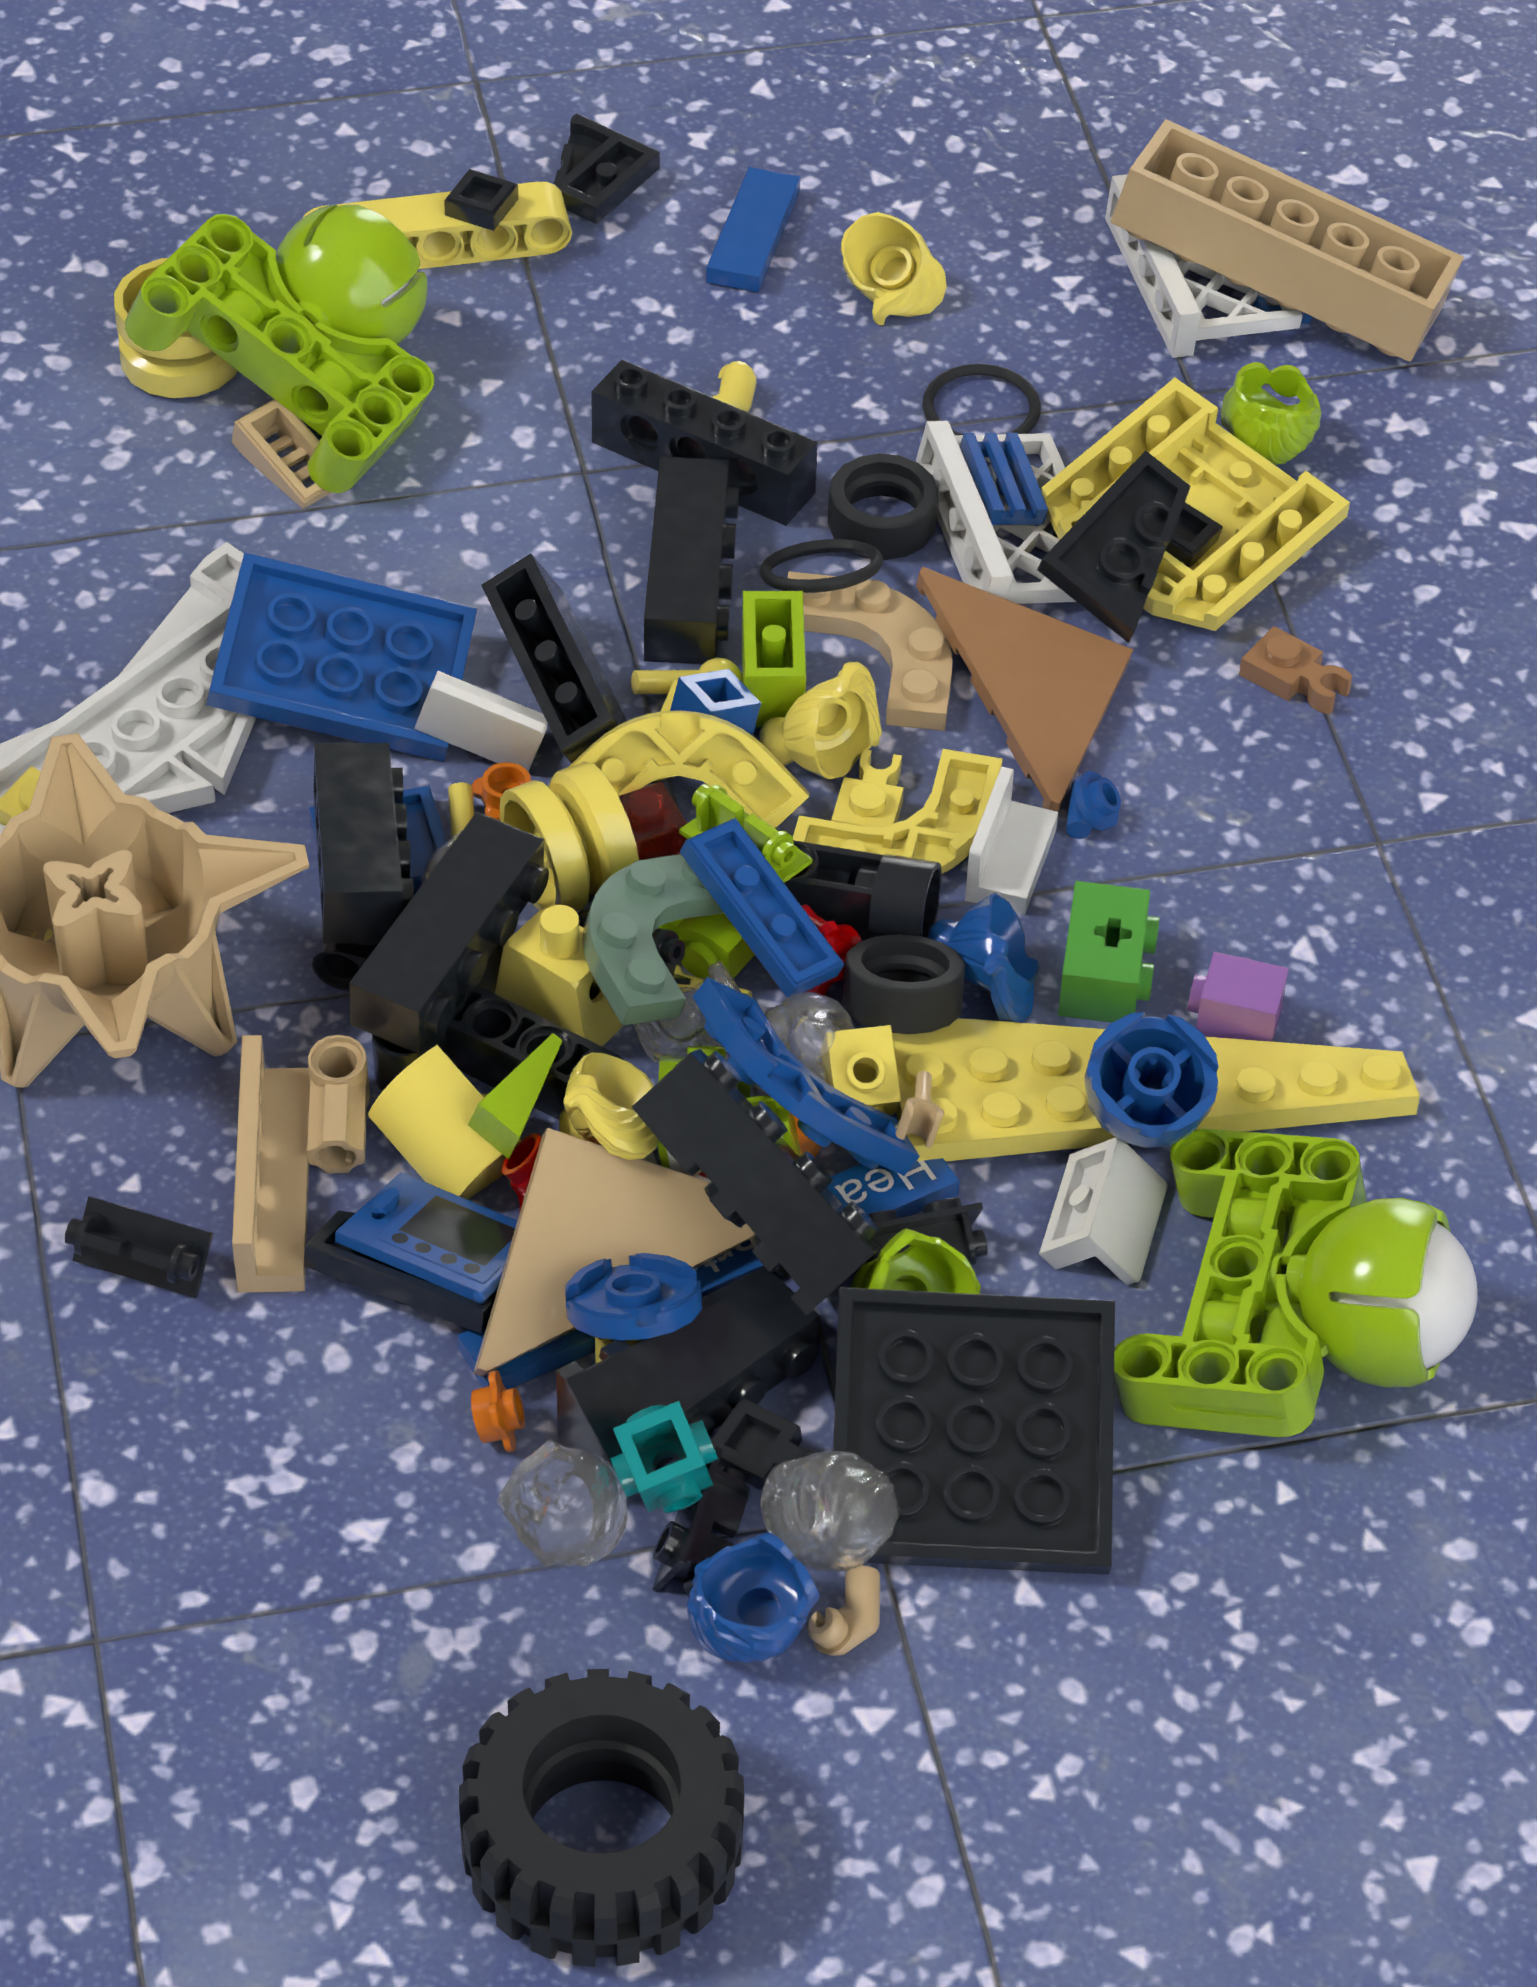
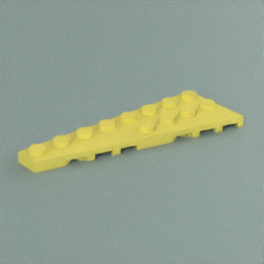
M957 1018L950 1026L933 1032L918 1034L892 1033L901 1103L895 1111L898 1122L901 1119L907 1100L915 1096L916 1075L921 1071H927L932 1075L931 1100L932 1103L938 1105L944 1111L931 1148L925 1147L926 1141L923 1138L906 1133L920 1155L917 1161L943 1158L945 1161L1087 1148L1115 1138V1136L1101 1127L1090 1110L1085 1089V1072L1094 1042L1105 1029ZM1206 1037L1217 1055L1219 1066L1217 1070L1218 1090L1211 1111L1196 1129L1247 1132L1417 1115L1420 1095L1403 1051Z

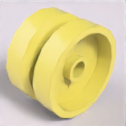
M161 258L140 265L122 278L114 292L115 317L119 336L122 371L133 385L149 394L167 398L197 397L221 388L235 377L238 370L189 332L185 331L170 347L161 351L145 350L128 337L125 330V320L141 286L168 258Z
M584 761L557 771L550 781V788L543 782L533 780L505 790L500 798L501 822L544 839V867L549 870V878L541 898L533 904L538 911L553 905H566L573 908L576 912L582 910L588 903L589 894L595 897L599 888L610 876L639 860L631 825L619 796L606 775L594 763Z

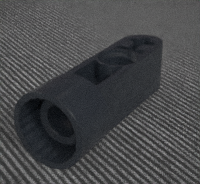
M793 840L794 845L812 858V863L784 883L800 905H808L817 916L825 921H835L837 925L846 924L853 927L860 937L873 938L876 936L902 934L927 938L930 927L936 923L940 903L942 870L939 862L892 854L881 855Z

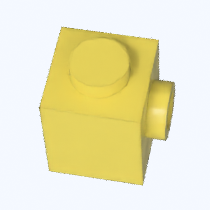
M891 1025L826 1032L820 1044L824 1081L864 1104L888 1115H894L901 1103Z

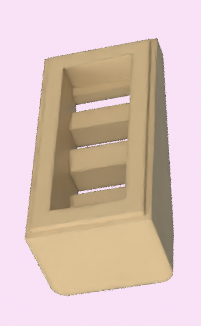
M275 399L234 422L232 444L254 467L302 509L332 493L320 488L316 483L308 488L301 483L310 477L308 465L294 473L290 470L291 466L303 459L309 461L319 440L301 419ZM275 433L280 437L270 444L265 440ZM289 446L295 450L283 458H280L277 454Z

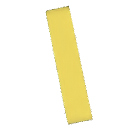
M538 181L518 184L519 200L494 231L445 216L444 200L450 192L337 204L338 206L360 205L377 212L391 221L405 234L416 249L420 259L419 269L552 254L566 247L572 236V229L561 190L549 182ZM320 206V207L311 209L310 211H308L307 213H305V215L303 216V218H304L305 216H307L308 214H310L311 212H313V211H315V210H317V209H319V208H321V207H325V206Z

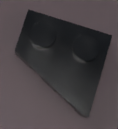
M576 113L571 118L570 137L568 144H564L561 155V168L557 170L554 185L561 190L567 211L598 224L660 169V152Z

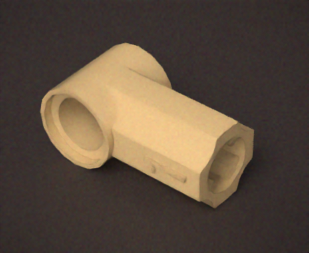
M333 1035L317 1041L310 1049L308 1055L310 1097L307 1159L310 1165L320 1167L326 1174L350 1173L352 1168L365 1164L367 1106L370 1099L367 1057L364 1047L359 1041L350 1036Z

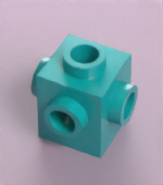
M679 1401L667 1406L654 1405L640 1410L630 1416L626 1423L613 1428L623 1452L610 1458L626 1498L640 1493L648 1513L658 1508H662L664 1513L676 1512L687 1508L702 1498L701 1490L713 1486L706 1464L717 1460V1454L703 1421L700 1420L689 1425ZM673 1457L679 1460L655 1471L658 1462L663 1458Z

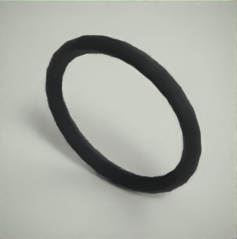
M967 364L951 368L938 375L928 385L923 395L922 408L926 420L941 421L935 412L934 399L938 391L946 383L963 376H994L1016 385L1025 394L1029 403V414L1026 420L1017 429L1009 433L1028 434L1034 429L1040 418L1041 403L1038 393L1031 383L1014 371L991 364ZM952 429L955 436L963 435Z
M813 540L788 546L771 554L761 564L760 576L767 585L783 591H803V593L829 592L848 588L870 579L882 567L883 556L876 547L857 540ZM818 553H856L871 559L867 566L859 570L830 578L791 579L776 576L772 573V569L783 562Z

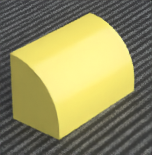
M438 1045L421 1055L397 1075L378 1096L368 1113L369 1118L426 1183L468 1200L504 1175L501 1168L506 1157L468 1126L478 1103L484 1097Z

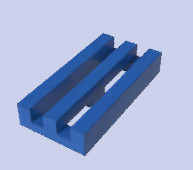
M963 433L960 450L992 525L1044 524L1048 507L1018 433H1006L1004 441H999L996 433H985L983 441H977L975 433ZM985 458H989L991 461L992 467L997 477L995 483L997 485L1000 495L1005 497V500L1010 511H1004L1005 509L995 487L994 481L986 464Z

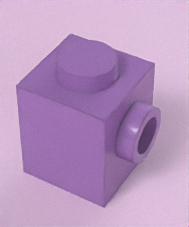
M1213 952L1207 976L1195 974L1189 996L1187 1011L1198 1013L1196 1029L1201 1031L1205 1037L1273 1042L1282 1011L1289 968L1255 961L1246 957Z

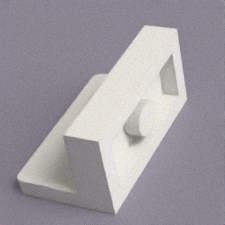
M437 671L414 729L496 763H516L529 771L545 735L548 723L544 715L538 711Z
M1001 767L970 847L965 901L978 904L990 894L997 893L1009 901L1017 914L1025 915L1057 829L1058 812L1011 801L1014 769Z
M1116 1137L1070 1154L1039 1255L1055 1270L1096 1256L1126 1285L1140 1281L1166 1194V1181L1126 1142H1122Z

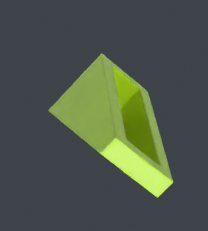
M554 1033L478 1103L468 1123V1126L508 1159L523 1132L563 1041Z

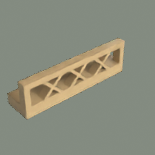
M242 1035L232 1235L238 1293L305 1291L306 1277L304 1250L307 1243L309 1163L307 1159L310 1097L309 1068H265L262 1035Z

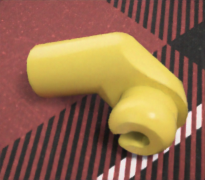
M735 361L725 365L720 370L718 378H721L719 394L712 397L748 412L752 406L755 393L756 376L753 369L745 362Z

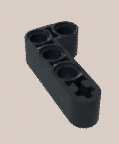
M478 985L473 990L466 988L456 1002L455 1012L447 1029L442 1034L434 1033L420 1054L372 1034L375 1081L379 1089L383 1091L407 1066L436 1045L441 1048L460 1071L495 1088L554 1033L563 1041L534 1104V1108L558 1120L565 1108L564 1097L570 1075L583 1056L593 1052L605 1053L622 1060L624 1059L618 1054Z

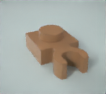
M1275 626L1241 658L1239 676L1288 702L1299 692L1307 697V701L1313 709L1325 714H1330L1334 709L1336 693L1333 691L1347 697L1350 693L1353 678L1350 672L1342 667L1335 665L1322 666L1323 651Z

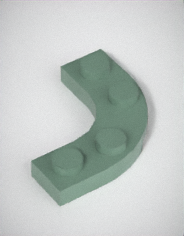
M681 854L638 860L620 869L610 876L599 888L588 912L583 929L584 955L595 981L622 1026L677 1018L680 1016L686 1001V997L660 957L652 933L660 925L679 919L724 913Z

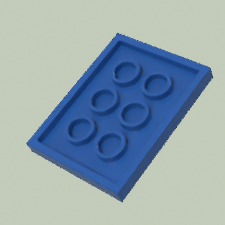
M244 552L206 706L357 742L389 743L391 750L444 762L449 743L414 728L437 671L460 680L463 679L478 608Z

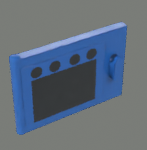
M400 1172L336 1230L335 1242L482 1304L498 1289L518 1220Z

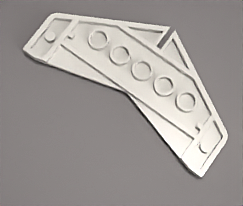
M226 542L207 555L190 575L191 587L118 677L56 721L0 744V798L31 766L41 771L51 737L75 733L81 736L124 794L146 798L161 811L171 813L215 802L214 788L225 795L257 717L206 706L244 553ZM0 823V834L2 833V831H3L4 828H5V826L2 825L1 823Z

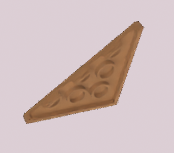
M922 566L916 583L919 593L922 596L926 595L937 613L935 620L953 652L956 655H961L971 672L970 681L989 714L997 717L1008 736L1006 744L1025 777L1028 779L1032 778L1044 799L1043 808L1059 812L1127 669L1133 649Z

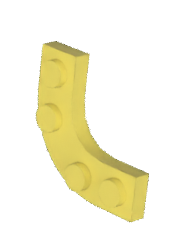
M662 711L633 718L605 733L570 765L573 766L584 761L594 763L606 775L622 804L636 791L657 779L682 776L703 781L710 787L720 785L726 789L730 798L744 807L746 813L749 815L755 814L773 828L778 827L809 798V792L755 737L726 720L699 712Z
M943 749L929 798L924 807L907 820L886 826H859L799 815L793 840L881 855L892 854L935 861L941 864L943 874L954 868L969 855L970 847L1002 767L1003 759Z

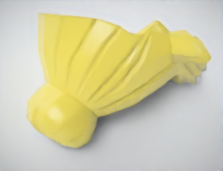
M876 212L861 216L844 232L841 242L844 270L851 284L873 302L872 313L876 324L884 325L886 317L889 315L913 317L930 314L943 301L947 288L945 271L942 265L933 258L922 235L907 222L892 215Z
M858 661L845 663L837 677L816 685L797 698L785 717H773L766 721L760 730V743L783 766L795 761L807 771L826 779L844 777L861 757L863 749L869 750L871 746L876 747L880 743L879 738L882 736L875 684L868 668Z
M592 1052L583 1056L573 1069L567 1084L564 1097L565 1108L560 1114L559 1131L603 1146L609 1154L627 1160L645 1158L656 1149L658 1138L633 1110L632 1106L653 1087L652 1082L644 1072L628 1061L605 1053Z

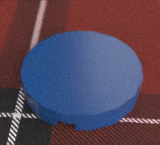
M637 1253L629 1256V1265H619L616 1267H612L611 1259L597 1260L578 1270L565 1285L567 1319L577 1330L597 1338L623 1341L661 1336L672 1333L691 1323L702 1310L701 1283L697 1281V1272L686 1262L666 1255Z

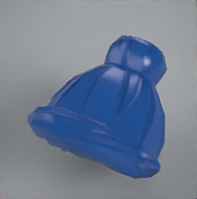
M993 893L973 906L959 922L944 918L930 927L927 938L942 942L959 953L965 962L964 978L975 987L991 995L1001 1021L1026 1023L1029 1020L1033 1009L1034 982L1039 971V961L1027 955L1025 951V934L1019 916L1009 901L997 893Z

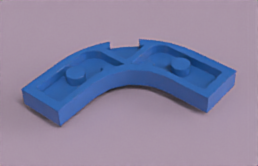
M709 977L706 978L692 997L706 1019L704 1024L705 1030L728 1052L730 1057L727 1061L737 1071L744 1083L754 1087L759 1086L782 1107L799 1119L797 1121L799 1129L818 1145L828 1147L833 1141L847 1149L858 1162L868 1168L876 1169L878 1165H881L905 1176L920 1155L907 1135L904 1140L896 1136L895 1133L899 1124L896 1118L864 1104L827 1084L807 1069L788 1050L755 999Z

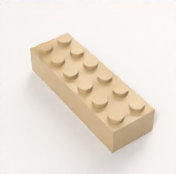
M1165 119L1129 169L1110 223L1125 229L1131 236L1137 239L1149 240L1175 252L1184 261L1205 266L1224 275L1230 282L1236 285L1248 286L1275 299L1285 308L1306 313L1325 322L1328 327L1337 332L1349 333L1374 345L1386 355L1398 356L1409 362L1412 361L1440 313L1464 259L1462 255Z

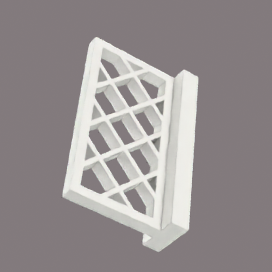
M1128 174L1112 176L1105 220L1172 358L1193 356L1197 340L1300 328L1303 316L1301 311L1281 306L1282 310L1265 312L1253 307L1252 305L1258 295L1264 297L1266 302L1271 305L1280 304L1275 299L1248 286H1239L1230 282L1224 275L1205 266L1184 261L1175 252L1149 240L1137 239L1131 236L1125 229L1110 223ZM1190 270L1211 279V281L1205 287L1186 279L1184 274ZM1224 284L1246 295L1239 301L1217 291ZM1205 305L1229 314V316L1205 319L1201 310Z
M927 421L915 462H918L933 475L938 487L937 520L962 581L1017 604L1076 602L1037 571L1041 559L1029 554L1035 546L1049 552L1059 541L1057 537L1048 533L1052 529L1048 516L1046 515L1044 524L1038 527L1034 525H992L960 450L963 435L955 436L949 421ZM1050 433L1018 434L1025 453L1039 454L1043 462L1039 469L1031 465L1038 485L1042 490L1046 483L1065 468ZM998 434L999 441H1004L1006 434ZM976 435L977 441H983L984 435ZM985 458L986 461L991 463L989 458ZM991 464L988 467V469L994 481L999 497L1005 500V497L1000 495L997 485L995 483L997 477ZM1006 504L1004 506V511H1010L1008 505ZM999 528H1002L1025 541L1018 548L997 537L996 532ZM1018 567L1041 579V582L1016 583L1012 572Z

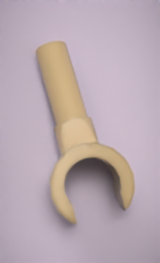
M921 1071L916 1075L915 1096L907 1100L895 1134L901 1140L905 1139L906 1133L917 1135L926 1141L925 1147L931 1148L944 1111L938 1105L932 1103V1075L927 1071Z

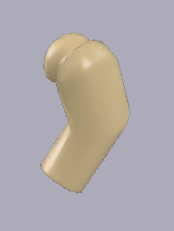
M863 1565L848 1569L845 1574V1606L838 1610L832 1607L826 1608V1617H823L818 1611L811 1616L807 1625L808 1636L814 1642V1647L819 1652L830 1656L845 1655L876 1633L880 1624V1573L878 1570Z

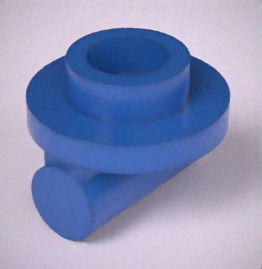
M1086 771L1077 776L1072 782L1066 832L1070 837L1083 839L1089 836L1090 831L1094 828L1105 831L1117 824L1121 798L1111 780L1102 777L1094 771Z

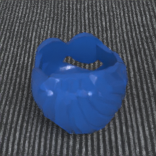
M766 1532L738 1545L727 1546L696 1565L693 1587L690 1590L686 1606L689 1626L698 1643L709 1654L717 1658L744 1663L765 1661L772 1657H778L795 1641L797 1635L807 1622V1615L818 1602L820 1595L806 1567L795 1558L794 1554L780 1538L770 1532Z

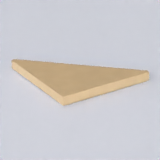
M547 1128L540 1142L473 1374L483 1377L489 1374V1372L495 1371L496 1368L576 1330L567 1319L565 1285L578 1270L605 1258L606 1260H612V1267L629 1265L630 1255L650 1253L676 1258L696 1269L737 1248L740 1244L750 1240L755 1233L747 1224L740 1228L731 1221L725 1220L709 1201L710 1198L704 1190V1187L710 1182L642 1159L627 1160L609 1154L603 1146Z

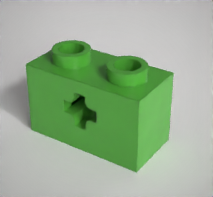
M1075 881L1058 1016L1113 1023L1130 1013H1135L1137 1000L1150 1001L1154 964L1142 962L1143 953L1155 954L1160 920L1158 916L1147 915L1150 890Z

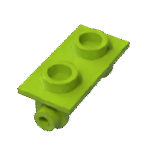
M704 784L693 794L692 804L696 807V818L679 829L680 834L685 838H692L736 818L784 883L812 863V858L794 845L792 835L786 831L776 830L753 813L751 815L746 813L744 807L730 798L726 789L720 785L710 787Z

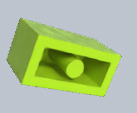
M743 591L742 681L761 702L756 727H763V724L770 718L785 717L797 698L806 693L803 591Z

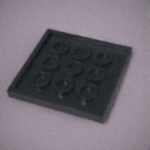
M840 1287L828 1561L1109 1575L1112 1567L1115 1301Z

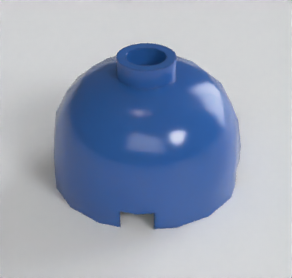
M1146 1012L1130 1013L1109 1024L1094 1042L1085 1072L1088 1106L1101 1127L1122 1142L1144 1148L1170 1146L1191 1135L1211 1111L1218 1090L1217 1070L1219 1066L1217 1055L1204 1034L1183 1018L1167 1014L1166 1019L1155 1016L1144 1017Z

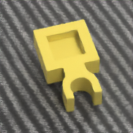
M863 749L859 765V779L844 777L831 821L859 826H886L897 823L903 805L904 787L897 786L901 774L902 755L893 754L892 764L888 768L876 769L871 766L872 750Z

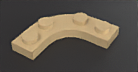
M788 571L787 578L821 579L835 576ZM866 580L848 588L829 592L803 593L804 631L842 635L861 640L878 650L890 666L891 681L886 709V725L945 731L952 680V653L950 645L936 620L926 609L906 595L889 588L887 584L879 580Z

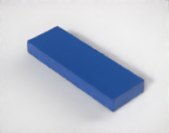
M748 167L707 264L706 282L753 292L760 291L800 193L801 176Z
M736 818L685 840L680 854L788 1000L839 975L844 963Z

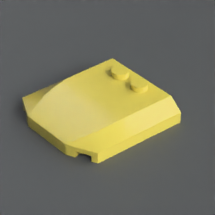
M1174 377L1042 487L1041 492L1048 507L1047 516L1060 540L1145 450L1191 486L1185 502L1222 525L1223 528L1218 541L1191 568H1188L1167 551L1164 552L1157 571L1158 573L1143 609L1154 616L1216 631L1340 524L1348 515L1350 502L1307 471L1303 472L1298 477V481H1296L1216 423L1218 407Z

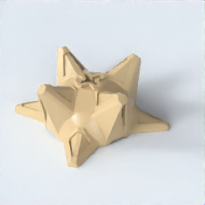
M78 733L51 737L30 808L12 817L0 834L1 1080L14 1087H28L84 1025L108 1056L115 1059L129 1057L136 1052L146 1018L214 1057L227 1053L237 1043L216 937L220 913L309 868L305 845L206 835L193 821L183 822L157 809L146 798L124 794ZM50 928L53 935L50 939L44 941L45 932Z

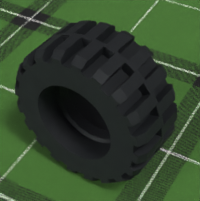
M587 1669L586 1678L570 1680L568 1673H563L545 1679V1689L536 1694L529 1687L507 1700L508 1715L504 1716L500 1712L492 1714L479 1730L480 1744L476 1743L468 1749L462 1766L463 1783L459 1785L461 1847L465 1874L472 1878L473 1894L482 1910L490 1913L496 1911V1926L512 1940H519L524 1934L528 1935L532 1952L549 1959H555L558 1951L572 1954L573 1965L595 1967L597 1957H616L617 1966L639 1963L640 1951L653 1948L656 1955H663L680 1946V1931L686 1929L691 1934L699 1933L713 1919V1903L719 1905L727 1900L735 1883V1868L741 1864L743 1848L744 1777L738 1773L739 1756L732 1740L724 1735L720 1736V1722L706 1707L701 1705L694 1710L690 1709V1694L675 1685L667 1683L663 1690L652 1686V1676L634 1671H629L627 1678L609 1677V1669ZM599 1780L617 1781L638 1787L656 1798L671 1816L663 1828L647 1841L635 1847L612 1853H589L564 1846L544 1833L533 1820L539 1809L562 1790L580 1783Z

